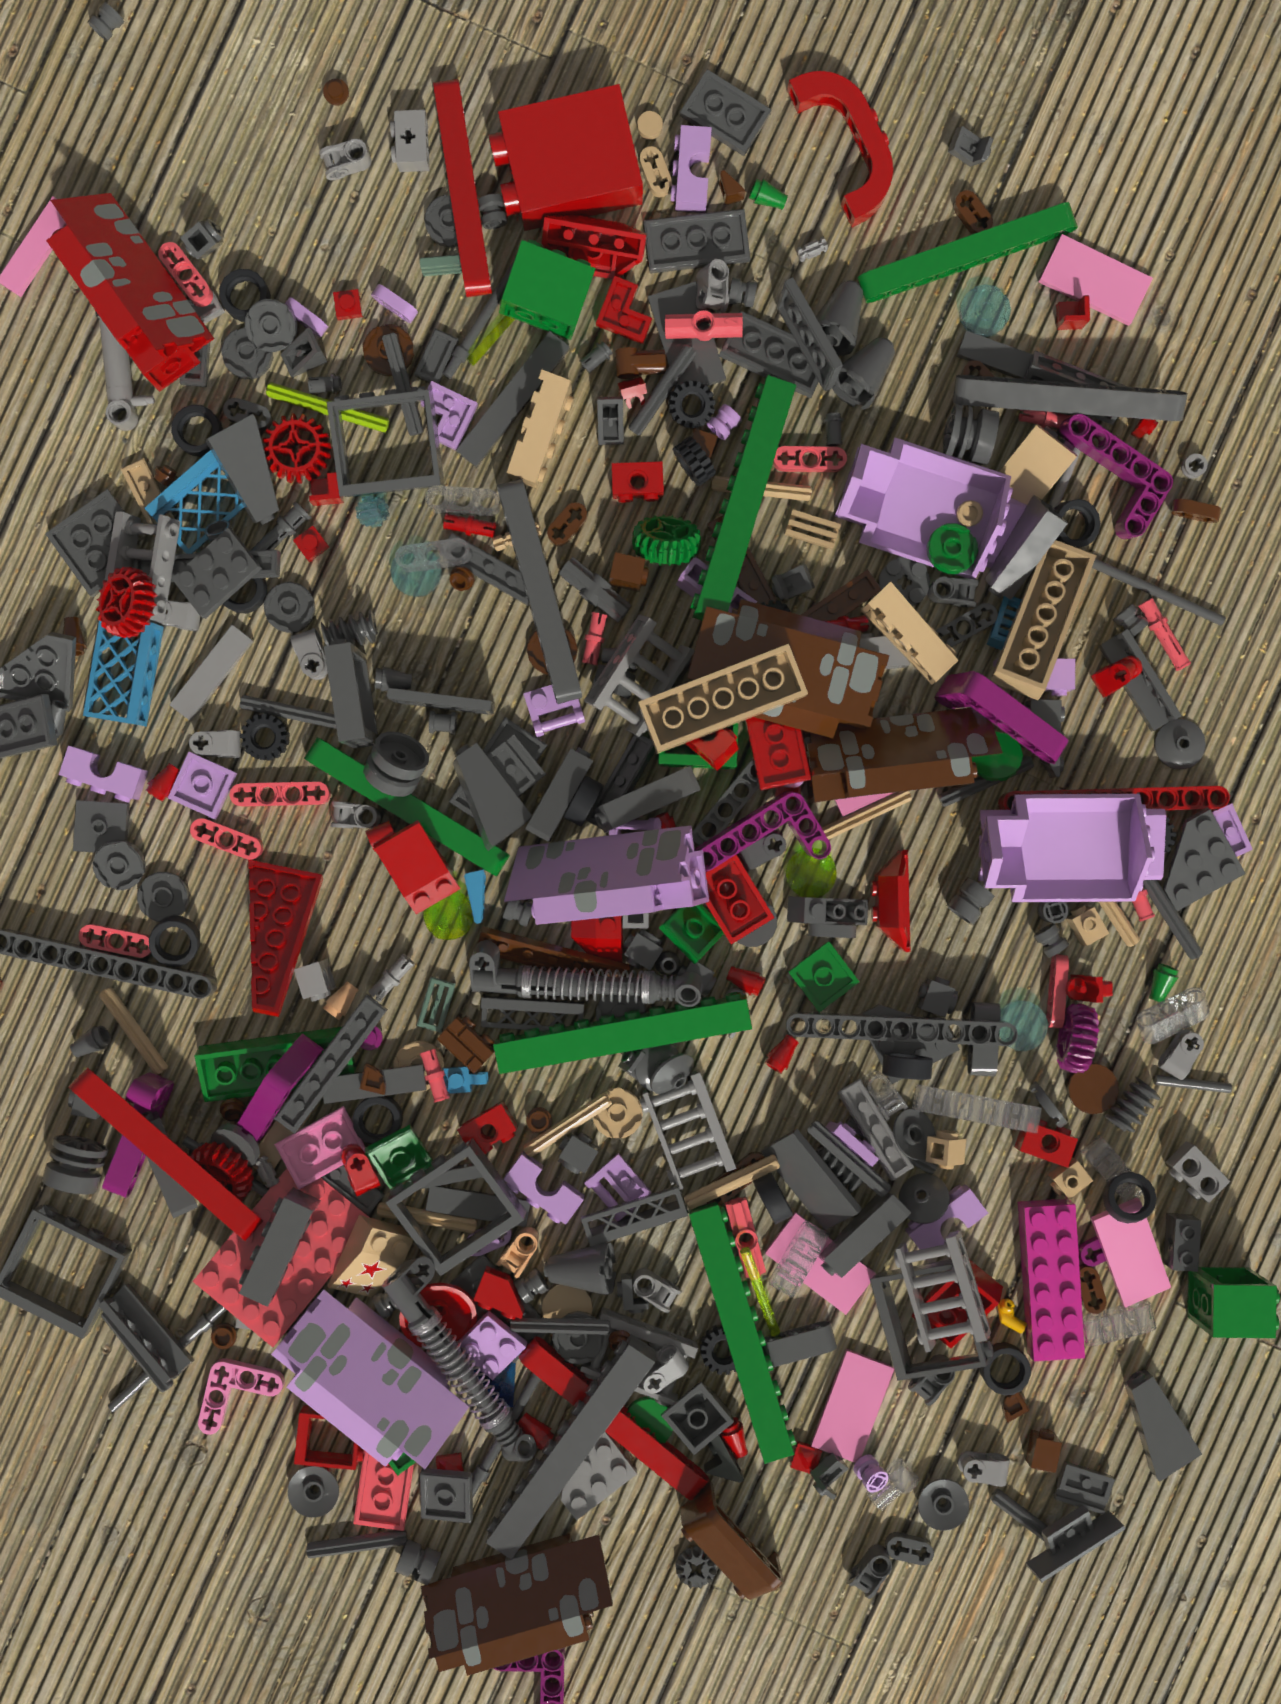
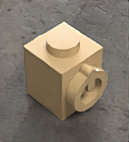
M936 1130V1136H928L926 1162L938 1164V1167L942 1169H954V1165H963L965 1162L966 1139L959 1138V1133L956 1131Z

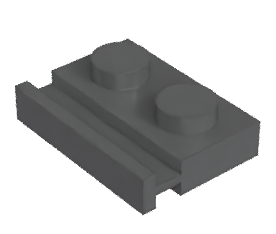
M512 735L507 741L487 755L518 797L546 776V773L515 735Z
M1064 1461L1058 1478L1057 1489L1053 1496L1056 1500L1078 1507L1083 1505L1088 1510L1104 1514V1508L1106 1503L1108 1504L1115 1479L1111 1475Z

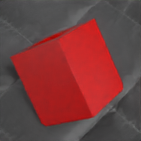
M1084 295L1079 301L1057 303V330H1078L1085 327L1090 321L1089 295Z
M336 472L327 473V478L310 481L312 495L309 496V502L313 506L344 503L343 497L339 496Z

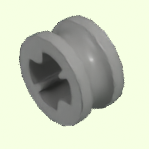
M1195 453L1183 460L1181 470L1185 477L1195 479L1206 472L1208 463L1203 455ZM1195 460L1198 462L1196 466L1199 465L1200 468L1193 472L1191 470L1193 467H1189V464Z

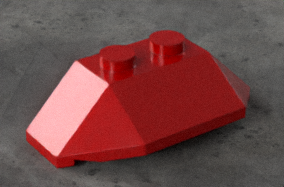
M574 214L545 216L542 245L550 251L553 249L560 250L567 255L566 257L573 260L583 259L588 261L591 267L596 268L593 276L613 279L614 276L620 277L643 261L647 234L620 222Z
M899 850L875 875V881H871V896H875V906L871 907L872 922H876V927L901 951L911 952L908 850Z
M623 916L571 921V938L588 954L622 962Z

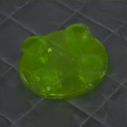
M812 848L814 853H817L821 850L818 848ZM802 849L790 858L786 867V879L789 887L802 897H821L830 891L836 880V866L830 855L823 859H816L807 855Z
M459 891L425 909L423 913L424 922L428 930L437 939L455 940L462 937L469 931L474 920L470 900Z

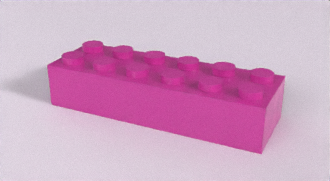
M1067 1198L1017 1201L1025 1322L1027 1323L1025 1328L1027 1354L1034 1362L1085 1358L1076 1204Z

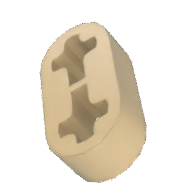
M653 146L646 147L640 154V167L650 192L655 197H665L671 191L672 180L660 150ZM651 155L655 159V169L652 168L650 162H646L647 156ZM656 175H659L661 182H665L664 188L660 189L659 185H656Z

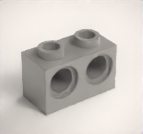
M328 959L294 969L303 999L310 997L312 1002L330 996V991L336 988Z
M1187 1141L1165 1162L1171 1168L1168 1171L1170 1175L1179 1183L1183 1180L1189 1186L1186 1189L1187 1192L1197 1201L1201 1198L1209 1203L1230 1182L1195 1145ZM1190 1159V1167L1187 1170H1183L1182 1165L1184 1161ZM1208 1177V1185L1205 1188H1201L1200 1183L1202 1179Z

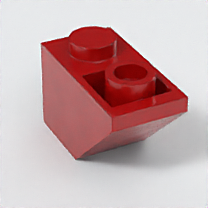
M486 1266L473 1301L478 1302L477 1305L483 1309L491 1310L494 1308L502 1311L501 1314L506 1318L515 1319L517 1317L522 1319L524 1305L511 1275Z

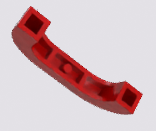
M813 71L790 79L787 93L797 114L819 105L836 109L845 119L865 161L869 173L868 181L861 188L844 195L841 203L851 228L868 220L878 211L890 188L893 177V159L888 147L889 140L885 131H881L878 126V116L875 109L869 107L860 89L847 78L833 72Z

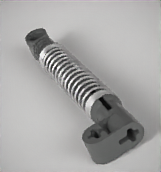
M489 940L480 941L475 946L469 962L472 992L517 994L523 998H531L532 995H536L539 999L540 995H544L545 999H547L548 995L553 996L554 1000L556 996H561L562 1000L564 996H569L570 1000H572V997H577L578 1000L581 997H585V1000L588 1001L589 994H593V999L596 1001L597 994H602V1001L604 1002L605 994L610 995L611 1002L613 1001V995H618L619 1002H621L622 995H626L627 1003L630 1000V996H635V1003L638 1002V996H641L643 1004H654L656 1001H660L661 998L663 1001H667V998H669V1001H673L675 998V1001L682 1006L692 1007L700 1001L703 988V979L695 972H685L681 976H677L676 979L670 975V979H668L667 975H664L662 978L661 975H657L654 971L643 972L642 970L637 977L634 970L631 971L629 976L627 970H624L620 975L619 970L616 969L612 976L610 969L604 975L602 969H599L596 974L593 968L589 973L586 968H583L581 971L578 968H574L571 971L567 967L563 971L561 967L555 970L552 966L548 970L545 966H542L539 970L537 966L532 967L531 965L520 966L518 969L501 968L499 947ZM485 960L487 964L485 967H482V964Z
M427 1257L407 1259L383 1282L382 1288L406 1318L408 1328L413 1335L417 1336V1341L422 1342V1348L427 1349V1354L432 1355L431 1359L436 1362L438 1368H441V1373L446 1374V1380L451 1381L452 1387H456L455 1391L460 1394V1398L465 1400L466 1404L467 1400H472L471 1404H467L470 1407V1412L474 1413L476 1419H479V1424L486 1432L494 1435L501 1445L503 1457L508 1461L531 1460L537 1449L534 1438L531 1435L525 1434L511 1416L512 1411L508 1404L504 1402L503 1398L498 1399L499 1392L493 1393L495 1387L488 1386L490 1380H483L485 1373H479L480 1367H474L476 1362L475 1360L470 1361L471 1354H465L466 1348L460 1347L461 1341H456L457 1336L450 1334L452 1328H446L447 1322H441L442 1316L433 1305H429L420 1293L434 1276L435 1267L433 1262ZM415 1274L416 1276L408 1277L407 1275ZM453 1380H457L458 1383L453 1385ZM462 1386L463 1389L458 1391L457 1388ZM463 1393H467V1394H468V1395L466 1396V1398H463V1396H462ZM476 1405V1410H472V1406ZM481 1412L482 1414L478 1417L476 1413Z

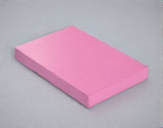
M344 1106L274 1144L298 1189L344 1165L341 1160V1151L347 1145L357 1144L361 1146L364 1153V1148H366L362 1139L357 1136Z

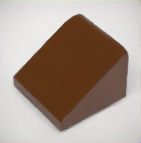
M725 170L721 171L718 183L724 203L729 205L744 200L745 189Z

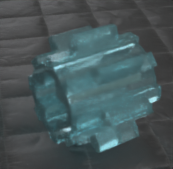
M373 495L362 497V502H359L355 508L356 517L359 519L360 524H365L366 527L372 526V528L383 526L382 521H386L390 515L389 506L384 498L374 497Z

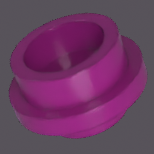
M375 1026L360 1047L365 1050L378 1048L383 1040L381 1030Z

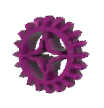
M1079 1003L1071 1004L1066 1008L1064 1025L1061 1029L1059 1028L1056 1045L1057 1062L1061 1069L1072 1073H1084L1092 1064L1099 1032V1020L1095 1008Z

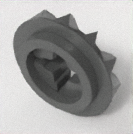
M693 1546L685 1549L677 1558L676 1574L681 1583L688 1585L690 1589L692 1587H699L701 1589L704 1585L710 1584L714 1575H716V1564L699 1546ZM690 1562L692 1564L694 1563V1565L696 1566L702 1564V1574L698 1573L697 1571L690 1574V1572L692 1571V1566L690 1565Z

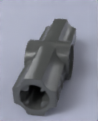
M574 557L568 560L559 573L562 578L579 591V594L594 607L598 606L617 623L624 618L632 607L628 601L612 590V586L597 573L593 574Z

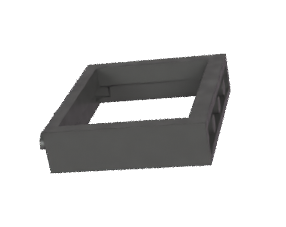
M425 386L411 387L410 392L400 393V389L385 390V395L375 396L374 392L360 393L359 398L349 399V395H341L340 397H334V401L327 402L340 497L445 486L432 391L425 390ZM424 401L434 475L351 484L341 411Z
M337 639V641L330 642L331 645L324 646L338 741L355 749L373 746L379 734L366 655L351 642H346V639Z
M473 1138L466 1143L465 1141L460 1144L458 1142L451 1149V1153L447 1156L441 1154L430 1163L432 1166L426 1170L421 1168L410 1176L411 1180L404 1185L401 1182L396 1184L395 1188L389 1191L390 1195L386 1201L388 1207L423 1254L433 1262L435 1270L440 1276L524 1221L526 1215L523 1205ZM468 1157L508 1212L441 1255L402 1201Z
M40 1205L32 1210L0 1273V1298L83 1339L91 1332L102 1311L98 1305L108 1299L132 1250L126 1248L127 1245L122 1241L110 1240L104 1237V1233L98 1229L87 1228L81 1225V1222L74 1217H65L57 1213L58 1210L53 1206ZM42 1220L117 1258L87 1319L11 1281Z
M952 1259L913 1266L916 1276L952 1270V1267H954ZM901 1269L879 1272L870 1279L897 1381L987 1367L994 1355L991 1342L982 1341L976 1343L973 1334L977 1349L976 1354L912 1364L889 1283L892 1280L903 1279Z

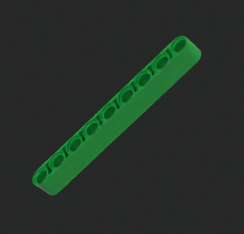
M1064 202L872 269L858 276L857 280L863 290L865 302L867 304L1059 238L1062 234L1067 235L1076 230L1078 225L1070 203Z
M316 737L304 757L306 761L407 823L412 824L419 820L430 837L496 877L510 857V854L497 846L488 851L481 836L414 795L410 794L404 797L391 796L377 790L366 780L362 763L319 737Z

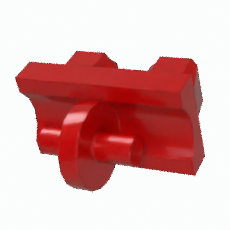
M1070 974V980L1067 982L1065 990L1071 1000L1103 1003V997L1113 995L1112 981H1103L1101 976Z

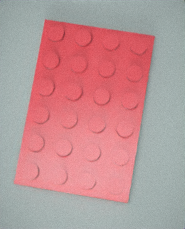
M288 1169L279 1177L280 1182L272 1186L252 1209L263 1220L259 1227L246 1241L233 1232L192 1281L271 1347L278 1343L332 1276L359 1215L368 1217L322 1178L298 1189ZM294 1187L320 1199L321 1202L312 1213L307 1231H305L302 1239L299 1240V1247L291 1262L288 1263L285 1276L273 1300L267 1307L239 1294L242 1288L239 1280L245 1269L250 1270L254 1262L250 1260V1257L257 1245L261 1246L265 1239L261 1234L267 1222L272 1223L276 1216V1213L272 1211L279 1197L284 1199Z

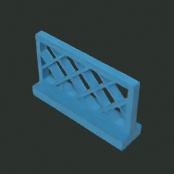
M211 450L144 508L157 523L159 515H165L168 511L179 512L180 528L177 544L186 554L194 553L209 540L206 534L200 538L201 532H205V528H201V514H215L216 521L220 520V515H227L222 520L229 522L244 509L243 504H239L237 494L221 493V479H227L226 475H221V467ZM218 468V475L212 474ZM206 478H218L217 493L202 492V482ZM199 485V491H192ZM188 494L198 495V510L183 509V498ZM202 495L217 496V511L201 510ZM220 497L235 498V508L231 512L220 511ZM180 502L179 508H173L176 504ZM183 512L198 513L197 528L182 527ZM182 530L197 531V542L189 549L182 542Z
M99 621L83 716L147 727L163 626L150 622V625H145V631L141 632L140 638L134 643L130 638H124L129 646L119 653L113 643L121 637L114 635L109 639L106 629L101 627V621ZM109 647L115 657L105 664L101 658L102 652ZM133 651L136 655V663L129 668L123 657ZM119 661L125 671L117 678H114L109 668ZM105 672L111 682L101 689L97 684V680ZM129 676L132 686L131 689L124 693L118 683ZM115 687L120 697L110 703L105 693ZM101 697L107 707L99 713L92 712L94 701ZM123 701L128 706L126 718L119 717L114 709Z

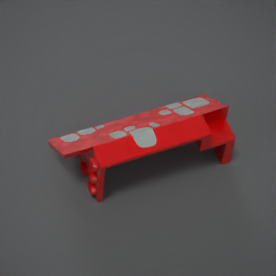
M111 193L50 200L67 225L54 231L52 236L46 240L114 338L127 351L149 382L160 392L201 362L195 355V352L215 338Z

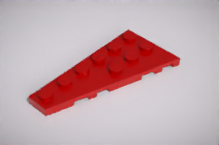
M248 859L252 1009L256 1013L279 1017L319 895L323 875Z

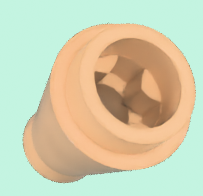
M346 981L339 990L325 1001L326 1005L323 1009L340 1020L342 1016H346L359 990Z

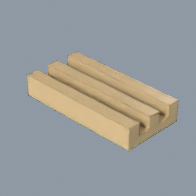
M792 509L785 535L833 550L841 524ZM795 518L802 519L834 530L833 532L827 531L815 526L795 521ZM792 526L831 538L830 542L793 531Z

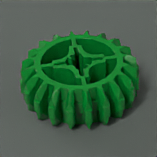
M664 514L659 517L655 515L652 518L646 517L644 521H638V524L634 526L632 533L633 550H635L636 555L649 560L651 564L659 563L660 565L668 564L671 566V564L681 565V562L689 563L690 560L699 554L701 547L700 530L697 529V525L691 524L690 520L684 521L682 517L676 518L673 515L669 517Z

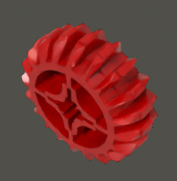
M292 413L289 421L285 416H281L283 423L279 425L276 421H273L274 431L266 429V433L270 438H262V442L267 445L263 449L265 455H268L266 456L267 464H271L269 470L272 473L277 472L279 479H283L286 476L288 483H292L296 477L297 482L302 484L303 476L308 481H312L311 473L314 472L317 476L321 475L318 470L319 466L327 468V464L323 459H331L330 453L326 452V450L332 448V445L326 442L329 439V435L322 433L324 427L322 424L316 425L314 418L307 421L305 414H301L298 420L295 413ZM299 430L311 433L315 437L316 442L310 443L309 440H302ZM287 433H289L288 440L283 443H279L281 439ZM298 442V444L301 446V450L298 449L299 452L295 454L292 448H295L294 446L297 445ZM283 454L285 457H291L294 467L282 464L279 461L278 455ZM314 454L313 458L304 465L305 458L308 455Z
M132 567L116 568L114 573L108 574V580H103L104 586L102 589H99L100 597L96 599L99 602L96 611L100 612L98 620L101 621V627L105 628L112 635L122 638L137 637L139 632L145 631V625H150V617L155 616L153 609L157 606L154 603L157 594L154 593L156 585L152 583V578L142 570Z
M215 1141L211 1144L206 1142L191 1153L190 1157L240 1201L245 1199L253 1186L254 1176L251 1174L253 1169L247 1166L248 1160H243L241 1153L237 1154L234 1152L233 1147L227 1148L225 1143L218 1145Z

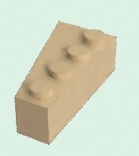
M541 370L539 376L542 384L540 391H534L531 399L530 410L533 412L525 417L522 425L521 434L524 436L522 439L517 440L507 469L508 478L512 480L522 479L524 484L536 489L539 482L543 483L548 472V468H545L548 458L552 459L555 454L557 445L554 444L557 435H562L566 421L563 420L565 412L571 411L575 397L572 396L571 380L545 370Z
M892 582L886 585L861 610L931 685L937 682L959 661L955 657L956 652L954 649L942 642L935 629L924 621Z

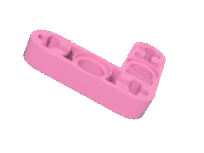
M227 1358L219 1359L214 1363L209 1373L198 1419L199 1429L209 1435L216 1433L224 1422L231 1388L266 1396H275L281 1392L285 1385L284 1375L278 1370ZM221 1366H225V1371L229 1373L223 1377L222 1383H217L221 1374L217 1370ZM244 1371L252 1372L254 1382L250 1384L244 1383L241 1379V1373ZM260 1374H262L263 1377H262L261 1380H263V1381H262V1383L260 1384V1386H257V1383L259 1382V1379H260ZM273 1377L275 1378V1383L279 1385L272 1389L270 1388V1383L264 1381H269ZM211 1391H221L224 1396L223 1401L219 1403L214 1402L210 1397ZM212 1409H214L216 1412L214 1413L213 1421L217 1423H214L211 1427L208 1426L209 1421L205 1419H208Z

